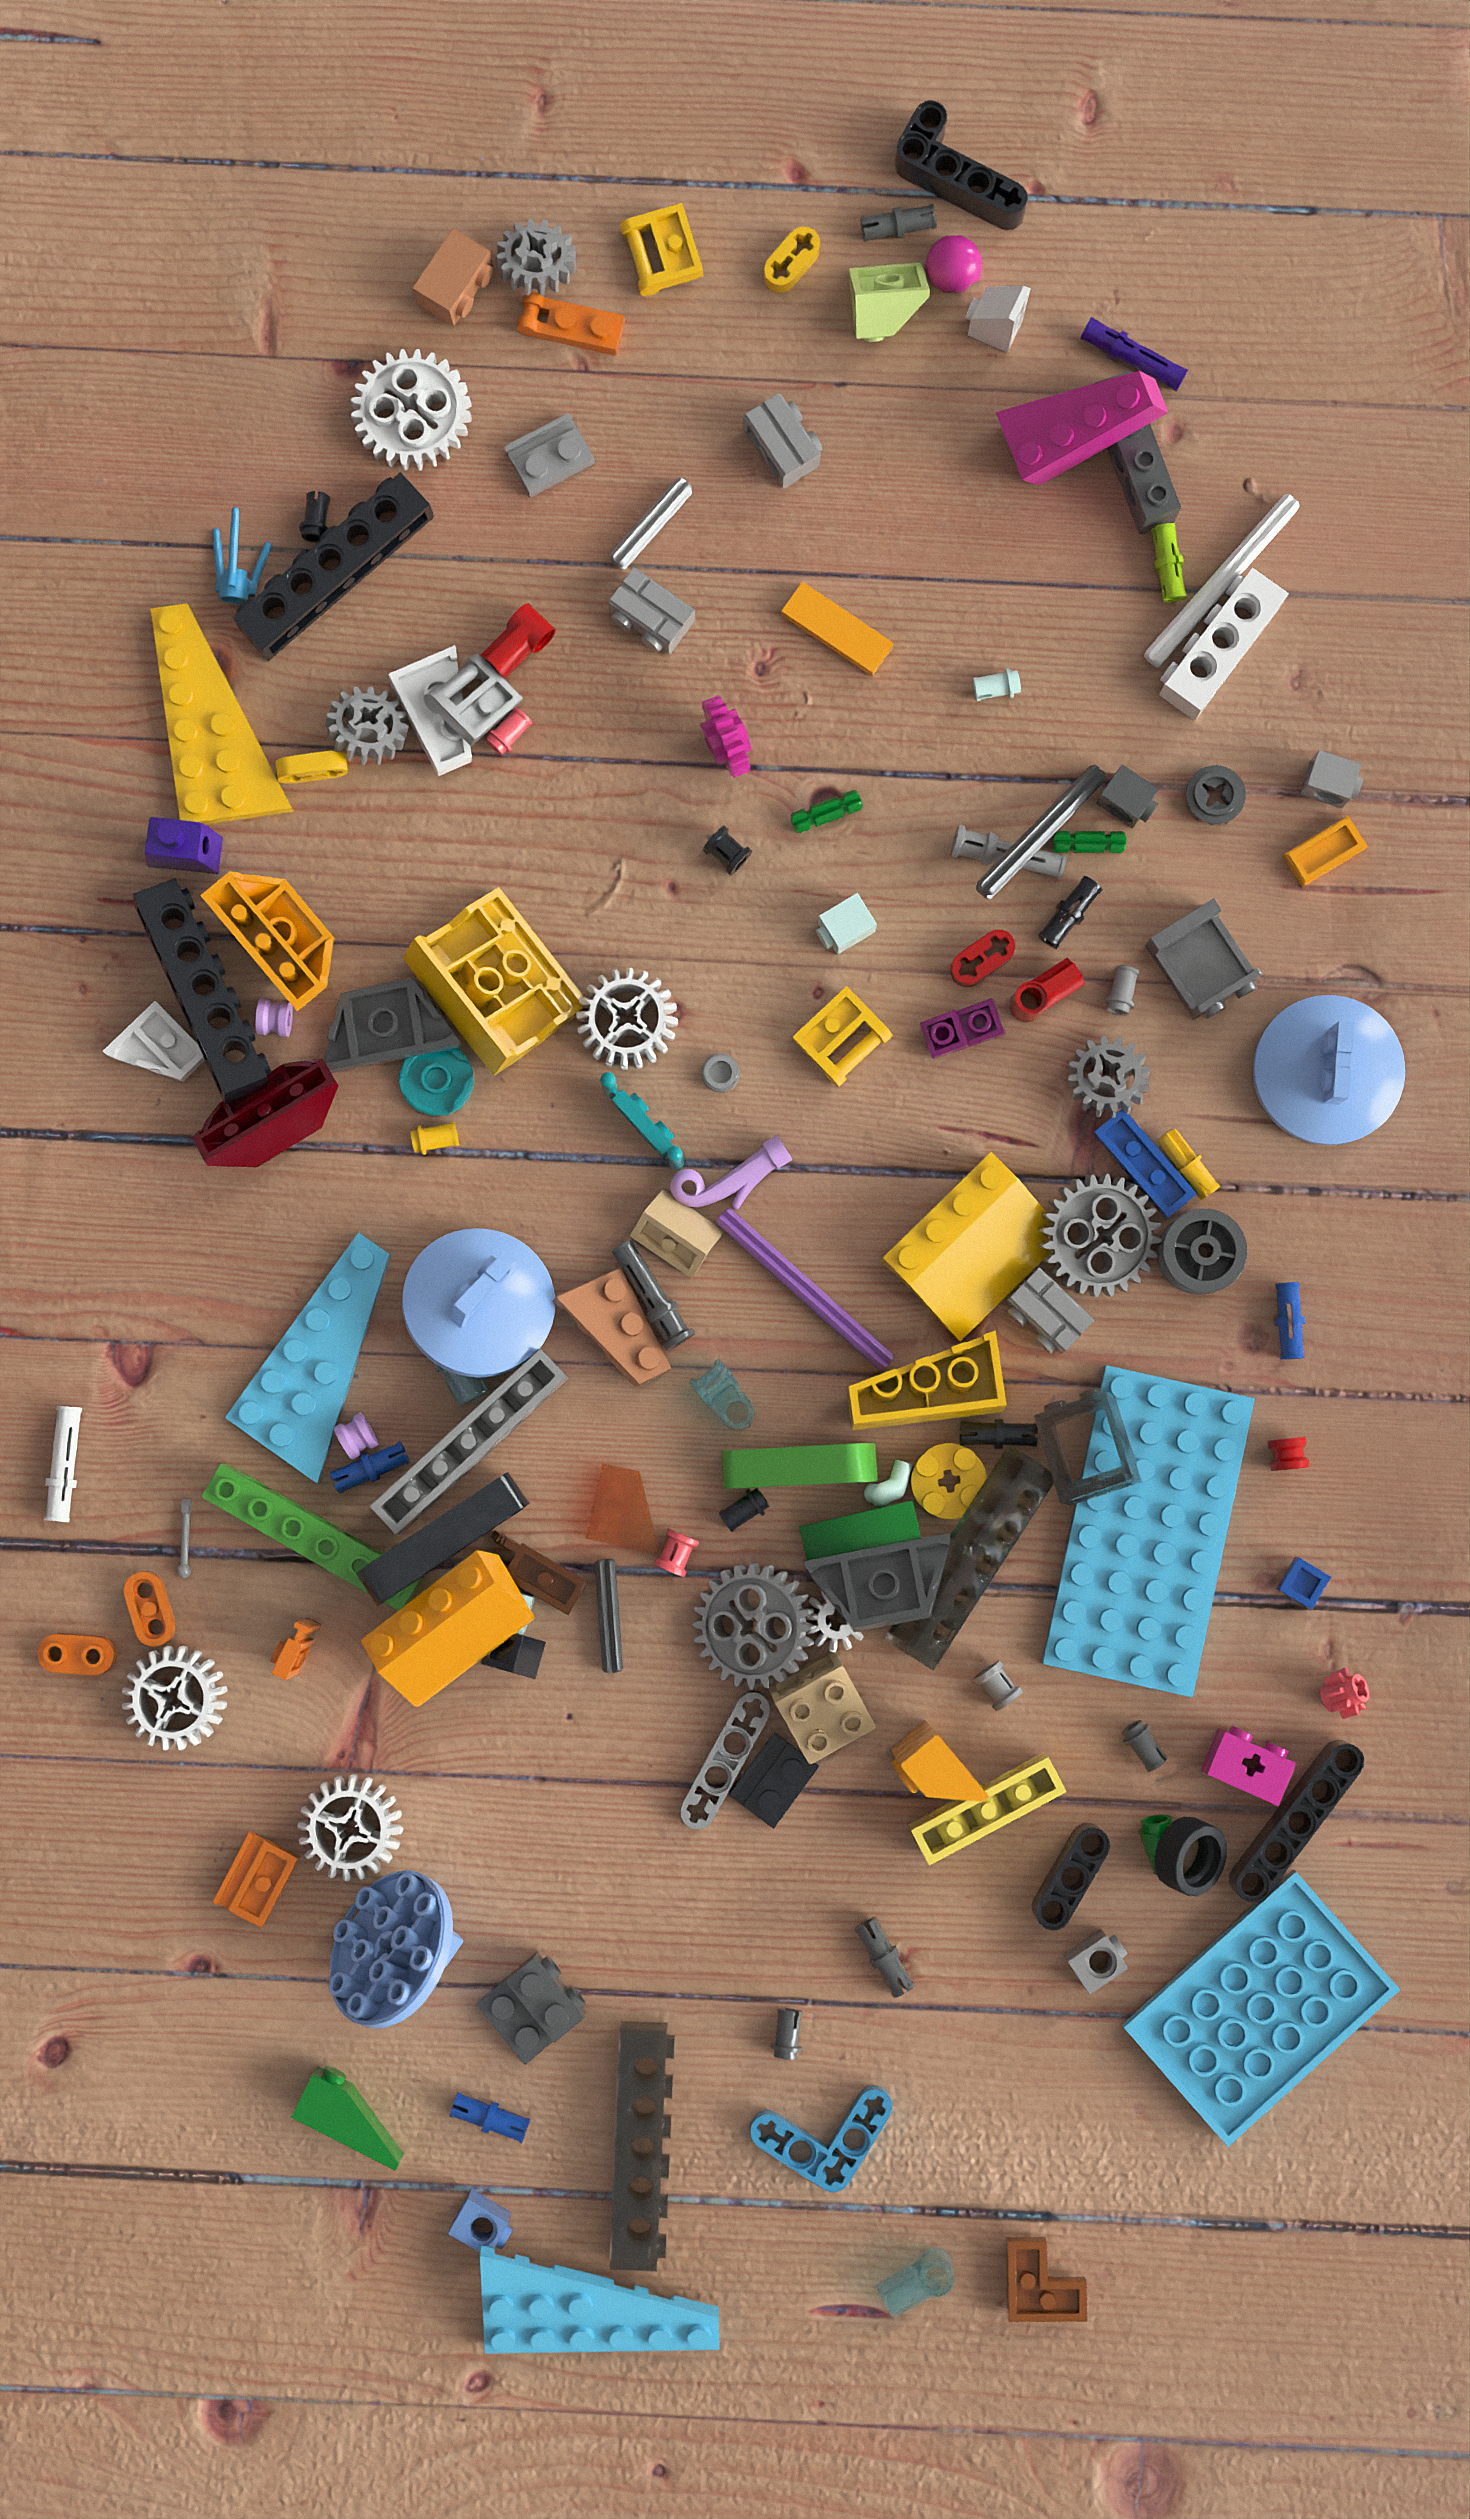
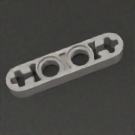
M748 1691L737 1700L685 1796L680 1812L684 1824L689 1828L695 1830L704 1829L715 1818L769 1717L770 1704L762 1693ZM754 1699H759L761 1701L759 1707L764 1712L761 1717L754 1715L749 1722V1727L756 1728L753 1734H750L742 1726L732 1724L735 1717L742 1722L746 1716L747 1711L742 1707L745 1701L752 1703ZM738 1732L744 1736L746 1745L742 1752L732 1754L725 1749L723 1741L727 1734ZM713 1766L722 1767L727 1773L726 1783L719 1788L711 1787L705 1780L706 1771ZM700 1785L708 1794L719 1797L716 1802H713L709 1797L704 1807V1811L708 1813V1816L706 1818L699 1817L694 1821L690 1818L691 1811L687 1807L689 1804L696 1806L700 1801L702 1793L695 1792L696 1788Z

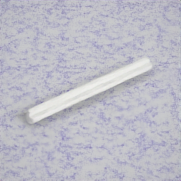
M1289 494L1283 495L1150 645L1144 657L1151 665L1159 667L1228 590L1235 578L1243 573L1297 512L1299 503Z

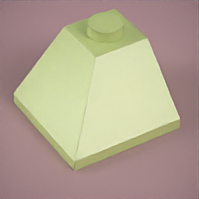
M922 263L849 268L852 317L856 339L862 338L867 342H877L883 340L884 337L894 336L930 297V289Z

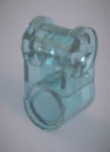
M718 1358L714 1361L715 1366L698 1380L691 1379L689 1383L706 1405L713 1409L729 1429L743 1431L749 1428L754 1421V1407L739 1387V1383ZM719 1378H721V1379H720L718 1382H716L713 1386H711L709 1389H707V1388H708L711 1384H713L716 1380H718ZM734 1403H742L748 1408V1417L741 1423H733L727 1418L728 1408Z

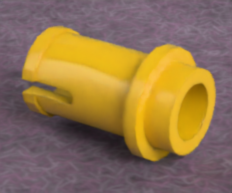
M455 1122L428 1128H422L421 1125H418L416 1130H410L414 1153L422 1151V1155H425L426 1150L454 1145L459 1146Z

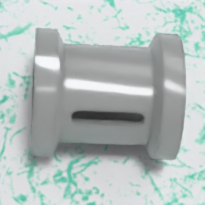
M1000 1660L991 1664L973 1679L977 1685L981 1684L994 1702L992 1707L995 1711L1007 1706L1023 1692L1020 1686L1015 1687L1002 1669L1003 1664Z

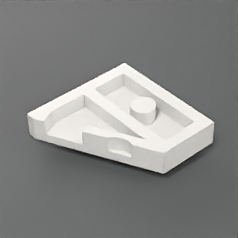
M156 1001L103 1050L111 1058L181 1082L185 1081L205 1061L196 1041Z

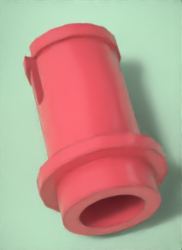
M514 707L512 712L495 730L491 729L488 731L489 737L485 741L500 756L505 752L510 753L512 751L511 745L532 725V721L523 711Z

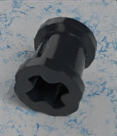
M722 826L707 841L703 852L705 854L711 853L726 867V873L731 876L748 860L752 850L749 847H742L728 834L729 829L726 826Z

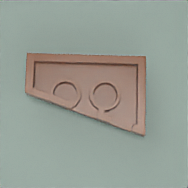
M622 1268L583 1284L552 1300L561 1310L564 1309L578 1323L576 1326L585 1335L588 1334L604 1350V1355L635 1387L672 1369Z

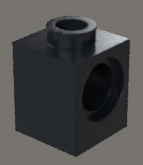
M515 1633L482 1658L481 1664L536 1679L546 1642Z

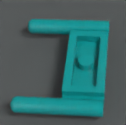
M610 1072L603 1073L600 1077V1082L605 1096L612 1099L613 1105L663 1160L668 1157L671 1169L680 1170L684 1165L683 1153L680 1147L674 1146L670 1142L675 1137L662 1121L659 1120L656 1124L651 1121L645 1114L649 1107L635 1092L631 1096L623 1089L619 1092L615 1076Z

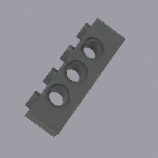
M1127 371L1101 381L1131 373V371ZM1148 424L1107 447L1139 535L1152 531L1151 529L1157 525L1174 523L1181 509L1152 427Z

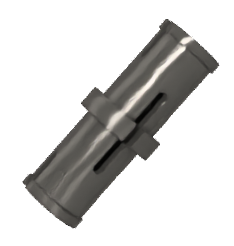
M933 204L906 210L896 207L890 213L868 217L863 216L860 218L861 231L864 230V233H862L863 240L865 242L896 235L898 239L903 238L905 233L931 228L936 229L937 219L936 215H933L935 207Z
M877 1917L869 1918L866 1922L873 1936L870 1935L863 1923L859 1924L855 1931L872 1957L870 1963L873 1968L880 1970L892 1992V1996L894 1998L899 1997L904 1992L898 1984L897 1978H899L907 1992L915 1986V1983L911 1980L898 1958L899 1950L895 1945L891 1946L878 1923Z

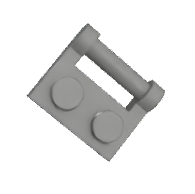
M478 654L472 655L465 661L463 669L439 689L433 688L423 698L427 708L433 713H439L470 746L512 712L514 707L519 706L523 700L509 683ZM474 678L480 679L483 682L482 685L457 706L449 700Z

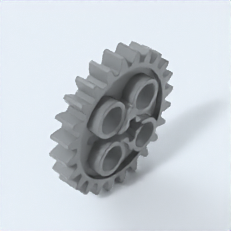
M1101 1174L1098 1182L1094 1175H1086L1085 1186L1079 1179L1071 1180L1073 1191L1066 1187H1060L1058 1190L1062 1200L1049 1199V1204L1055 1209L1053 1213L1041 1214L1044 1219L1049 1221V1227L1038 1228V1232L1048 1235V1240L1038 1245L1040 1248L1050 1249L1051 1252L1043 1259V1262L1056 1263L1057 1265L1053 1268L1051 1275L1058 1277L1065 1274L1062 1285L1070 1287L1076 1282V1293L1083 1294L1089 1288L1090 1296L1098 1297L1102 1288L1106 1296H1114L1115 1286L1120 1291L1126 1292L1128 1291L1127 1279L1133 1283H1140L1141 1279L1137 1271H1151L1150 1266L1145 1262L1146 1258L1158 1257V1254L1151 1250L1150 1247L1151 1244L1161 1242L1160 1238L1152 1236V1230L1161 1227V1223L1150 1222L1149 1217L1157 1210L1156 1208H1144L1143 1205L1147 1202L1148 1195L1135 1197L1138 1186L1136 1184H1129L1124 1188L1125 1178L1116 1177L1111 1184L1110 1174ZM1104 1199L1108 1204L1109 1210L1107 1215L1101 1219L1096 1213V1205L1099 1200ZM1123 1212L1125 1214L1124 1219L1113 1225L1120 1216V1213ZM1073 1223H1076L1080 1228L1081 1234L1079 1239L1072 1243L1068 1239L1067 1232L1068 1228ZM1127 1227L1131 1232L1132 1239L1129 1245L1124 1248L1119 1242V1235ZM1097 1228L1106 1229L1101 1234L1103 1242L1094 1241L1099 1236L1096 1231ZM1086 1246L1079 1258H1075V1252ZM1099 1252L1103 1256L1104 1263L1103 1267L1095 1272L1091 1267V1259L1095 1253Z
M758 1563L749 1564L748 1571L741 1564L734 1566V1574L730 1570L720 1572L722 1582L718 1579L708 1582L713 1592L705 1591L700 1593V1597L706 1602V1605L694 1608V1611L703 1616L701 1621L692 1623L693 1627L702 1629L703 1633L696 1637L694 1642L705 1643L706 1648L700 1653V1657L711 1655L713 1661L708 1669L711 1671L722 1667L720 1679L723 1681L734 1675L735 1687L742 1686L746 1679L751 1690L759 1687L760 1680L764 1688L773 1686L774 1678L779 1683L788 1680L786 1671L793 1674L800 1670L795 1660L804 1661L809 1658L806 1652L802 1650V1647L814 1645V1641L805 1636L807 1631L816 1629V1625L807 1623L805 1618L813 1614L814 1609H803L802 1603L809 1597L808 1594L797 1596L794 1593L800 1584L798 1581L785 1584L787 1579L786 1571L779 1572L773 1577V1565L765 1566L762 1572ZM751 1589L757 1591L760 1596V1604L757 1608L751 1606L748 1601V1593ZM732 1600L735 1601L736 1607L738 1609L733 1608V1606L731 1605ZM725 1615L729 1616L734 1622V1631L731 1635L723 1629L722 1622ZM776 1617H780L786 1624L784 1636L778 1635L774 1630V1620ZM752 1619H756V1621L758 1622L755 1626V1630L757 1631L755 1633H753L750 1630V1628L753 1626V1622L751 1621ZM770 1642L776 1645V1652L773 1651ZM750 1644L757 1646L760 1651V1659L757 1663L753 1662L748 1656Z

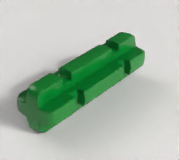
M851 790L843 793L842 798L838 799L835 796L809 806L810 809L808 811L801 809L793 812L790 820L796 833H802L810 830L811 825L818 827L844 817L843 815L846 812L850 815L860 811L863 806L862 800L857 790Z
M1056 831L1052 837V848L1056 853H1068L1069 850H1073L1074 853H1103L1105 850H1108L1109 853H1122L1126 848V835L1123 831H1110L1109 834H1105V831H1075L1074 834H1070L1069 831Z

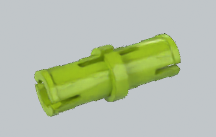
M1174 523L1160 524L1151 529L1157 559L1154 561L1155 571L1159 572L1163 603H1175L1187 598L1181 568L1184 565V559L1182 555H1179Z

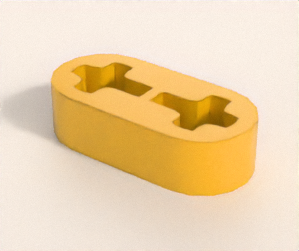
M804 226L795 228L768 258L764 266V281L769 290L775 293L788 292L817 260L820 250V239L815 230ZM806 241L810 242V251L804 248L795 256L797 242L800 244H804ZM789 264L787 267V278L780 276L775 279L774 269L781 271Z
M323 751L287 756L275 762L277 780L280 783L286 784L332 779L348 773L346 753L342 751Z

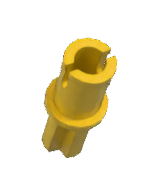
M1176 1129L1169 1130L1159 1138L1160 1146L1178 1168L1177 1171L1184 1176L1197 1193L1200 1200L1206 1198L1208 1193L1212 1194L1220 1187L1219 1183L1214 1180L1200 1161L1202 1156L1200 1154L1196 1155Z

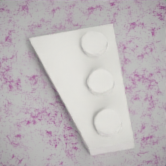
M455 645L388 674V680L437 776L468 764L472 760L470 745L439 713L430 711L423 699L424 695L433 688L439 689L459 672ZM462 689L449 699L455 706L463 701Z

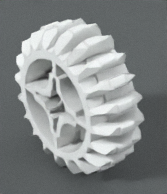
M633 968L627 969L626 979H620L617 969L612 970L614 981L608 983L606 977L600 975L598 977L602 987L600 990L593 985L587 987L588 993L594 997L593 1000L586 997L580 998V1005L589 1009V1011L576 1013L577 1020L588 1022L578 1027V1033L584 1036L591 1034L583 1042V1045L586 1049L598 1045L593 1053V1057L596 1060H599L605 1053H608L606 1058V1065L608 1067L614 1065L616 1058H621L620 1065L622 1070L628 1069V1059H634L636 1068L641 1069L643 1067L642 1056L646 1055L648 1060L654 1063L657 1061L652 1051L654 1048L664 1054L668 1051L665 1043L661 1041L662 1038L668 1041L675 1039V1033L666 1029V1027L677 1026L678 1019L666 1015L677 1010L676 1003L663 1004L671 997L670 990L666 989L657 993L661 986V980L656 978L650 985H647L649 975L646 971H642L639 979L634 980ZM623 991L640 993L639 997L635 996L634 999L627 1003H621L614 998H610V996ZM650 1000L655 1005L659 1014L658 1024L654 1033L641 1020V1016ZM601 1006L613 1018V1023L608 1029L609 1032L604 1038L600 1035L596 1026L597 1014ZM617 1011L626 1016L636 1011L633 1017L637 1026L625 1023L619 1027L618 1024L621 1023V1019ZM628 1035L636 1036L640 1040L643 1039L645 1041L638 1046L630 1048L614 1045L616 1041L619 1042Z
M172 1646L163 1648V1658L156 1650L149 1652L151 1664L143 1659L136 1662L137 1668L142 1675L137 1672H129L127 1678L135 1684V1687L127 1686L122 1690L123 1694L132 1696V1701L122 1704L123 1710L133 1708L135 1715L126 1719L127 1723L130 1725L139 1721L141 1726L136 1730L135 1735L140 1737L149 1731L150 1735L147 1744L150 1746L155 1745L160 1737H162V1750H169L173 1740L178 1750L186 1749L187 1738L193 1746L200 1744L201 1736L199 1732L207 1737L214 1733L208 1721L213 1724H219L223 1720L219 1714L214 1712V1709L220 1710L227 1707V1702L217 1700V1695L226 1693L227 1687H216L214 1681L223 1677L222 1672L219 1671L210 1675L208 1670L213 1667L214 1661L208 1659L200 1665L199 1661L202 1657L200 1650L194 1651L188 1659L187 1646H180L176 1657ZM175 1666L183 1668L181 1674L176 1676L172 1684L163 1681L157 1682L152 1679L164 1667ZM193 1675L202 1687L203 1705L200 1704L201 1701L196 1699L191 1692V1685L194 1680L192 1678ZM179 1687L177 1697L182 1700L184 1705L179 1703L170 1709L172 1698L165 1691L170 1693ZM147 1691H149L148 1695L155 1698L158 1703V1712L155 1716L157 1720L149 1711L146 1699ZM178 1712H183L187 1715L192 1713L198 1716L197 1720L188 1728L172 1729L167 1727L169 1721L174 1719Z
M352 1774L349 1777L348 1786L345 1785L342 1776H337L334 1778L335 1790L329 1783L324 1782L320 1785V1790L324 1797L312 1792L308 1798L315 1807L303 1806L301 1809V1813L311 1819L298 1823V1829L309 1831L308 1835H304L299 1839L300 1845L312 1844L313 1848L305 1853L307 1859L312 1858L316 1854L321 1858L315 1865L316 1870L320 1871L326 1863L331 1865L328 1872V1877L334 1878L340 1868L343 1869L342 1876L344 1881H349L352 1878L353 1869L356 1870L360 1880L367 1877L366 1865L376 1874L381 1870V1865L377 1858L389 1863L393 1856L386 1848L398 1849L400 1846V1842L397 1839L390 1837V1835H397L403 1832V1826L391 1824V1821L402 1816L401 1811L389 1812L388 1807L396 1799L394 1796H391L383 1801L379 1797L386 1789L383 1784L372 1792L370 1788L373 1779L370 1777L364 1780L362 1787H358L357 1774ZM347 1796L356 1797L348 1813L341 1814L324 1811L327 1805L334 1799ZM366 1802L377 1813L381 1832L376 1831V1827L371 1826L365 1820ZM355 1815L354 1820L357 1822L355 1827L359 1826V1831L353 1833L346 1840L347 1834L344 1832L346 1828H342V1823L345 1824ZM321 1823L325 1824V1828L333 1831L336 1836L335 1852L328 1847L323 1839ZM359 1841L367 1844L370 1841L377 1844L376 1848L365 1856L358 1858L346 1857L353 1842Z

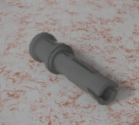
M629 1240L615 1248L612 1253L649 1311L646 1314L648 1316L647 1320L650 1324L654 1323L665 1341V1350L669 1351L691 1338L695 1334L692 1328L688 1329L677 1311L678 1304L676 1301L668 1300L639 1253L634 1241Z

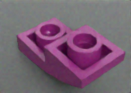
M993 998L958 1011L952 1010L920 1023L933 1059L1006 1035Z

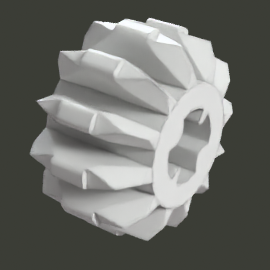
M822 1591L821 1595L826 1601L823 1604L811 1597L809 1603L817 1608L818 1612L805 1618L817 1620V1623L814 1624L816 1629L807 1631V1634H813L819 1630L822 1631L815 1641L818 1647L823 1645L827 1637H829V1650L831 1652H836L837 1639H842L843 1646L846 1650L852 1648V1645L847 1638L848 1635L852 1634L860 1641L864 1638L860 1631L853 1632L847 1623H840L838 1629L830 1628L832 1624L831 1622L826 1623L825 1618L826 1615L834 1613L835 1607Z

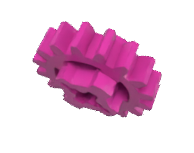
M718 695L703 701L701 706L705 713L706 721L701 722L700 726L707 747L713 755L716 764L725 763L733 778L749 772L751 767L746 753L752 751V747L748 739L747 730L739 718L736 709L733 708L728 711L726 704L723 703L722 698Z

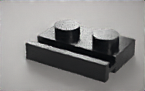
M774 1732L730 1791L729 1796L737 1800L746 1809L774 1829L819 1768V1764L816 1762L809 1764L800 1750Z

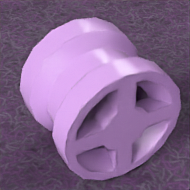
M260 998L256 1010L257 1035H267L269 1032H274L280 1037H289L293 1020V1006L288 1000L272 1003L268 998Z
M361 1412L354 1415L350 1423L346 1425L340 1423L334 1427V1432L340 1444L352 1460L360 1455V1451L366 1447L374 1448L379 1445L373 1429Z

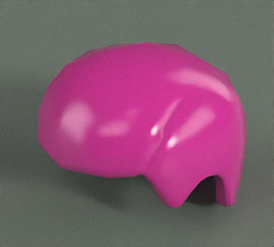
M948 235L939 239L928 251L925 270L932 285L939 290L949 293H963L974 282L980 280L983 260L974 242L962 235Z

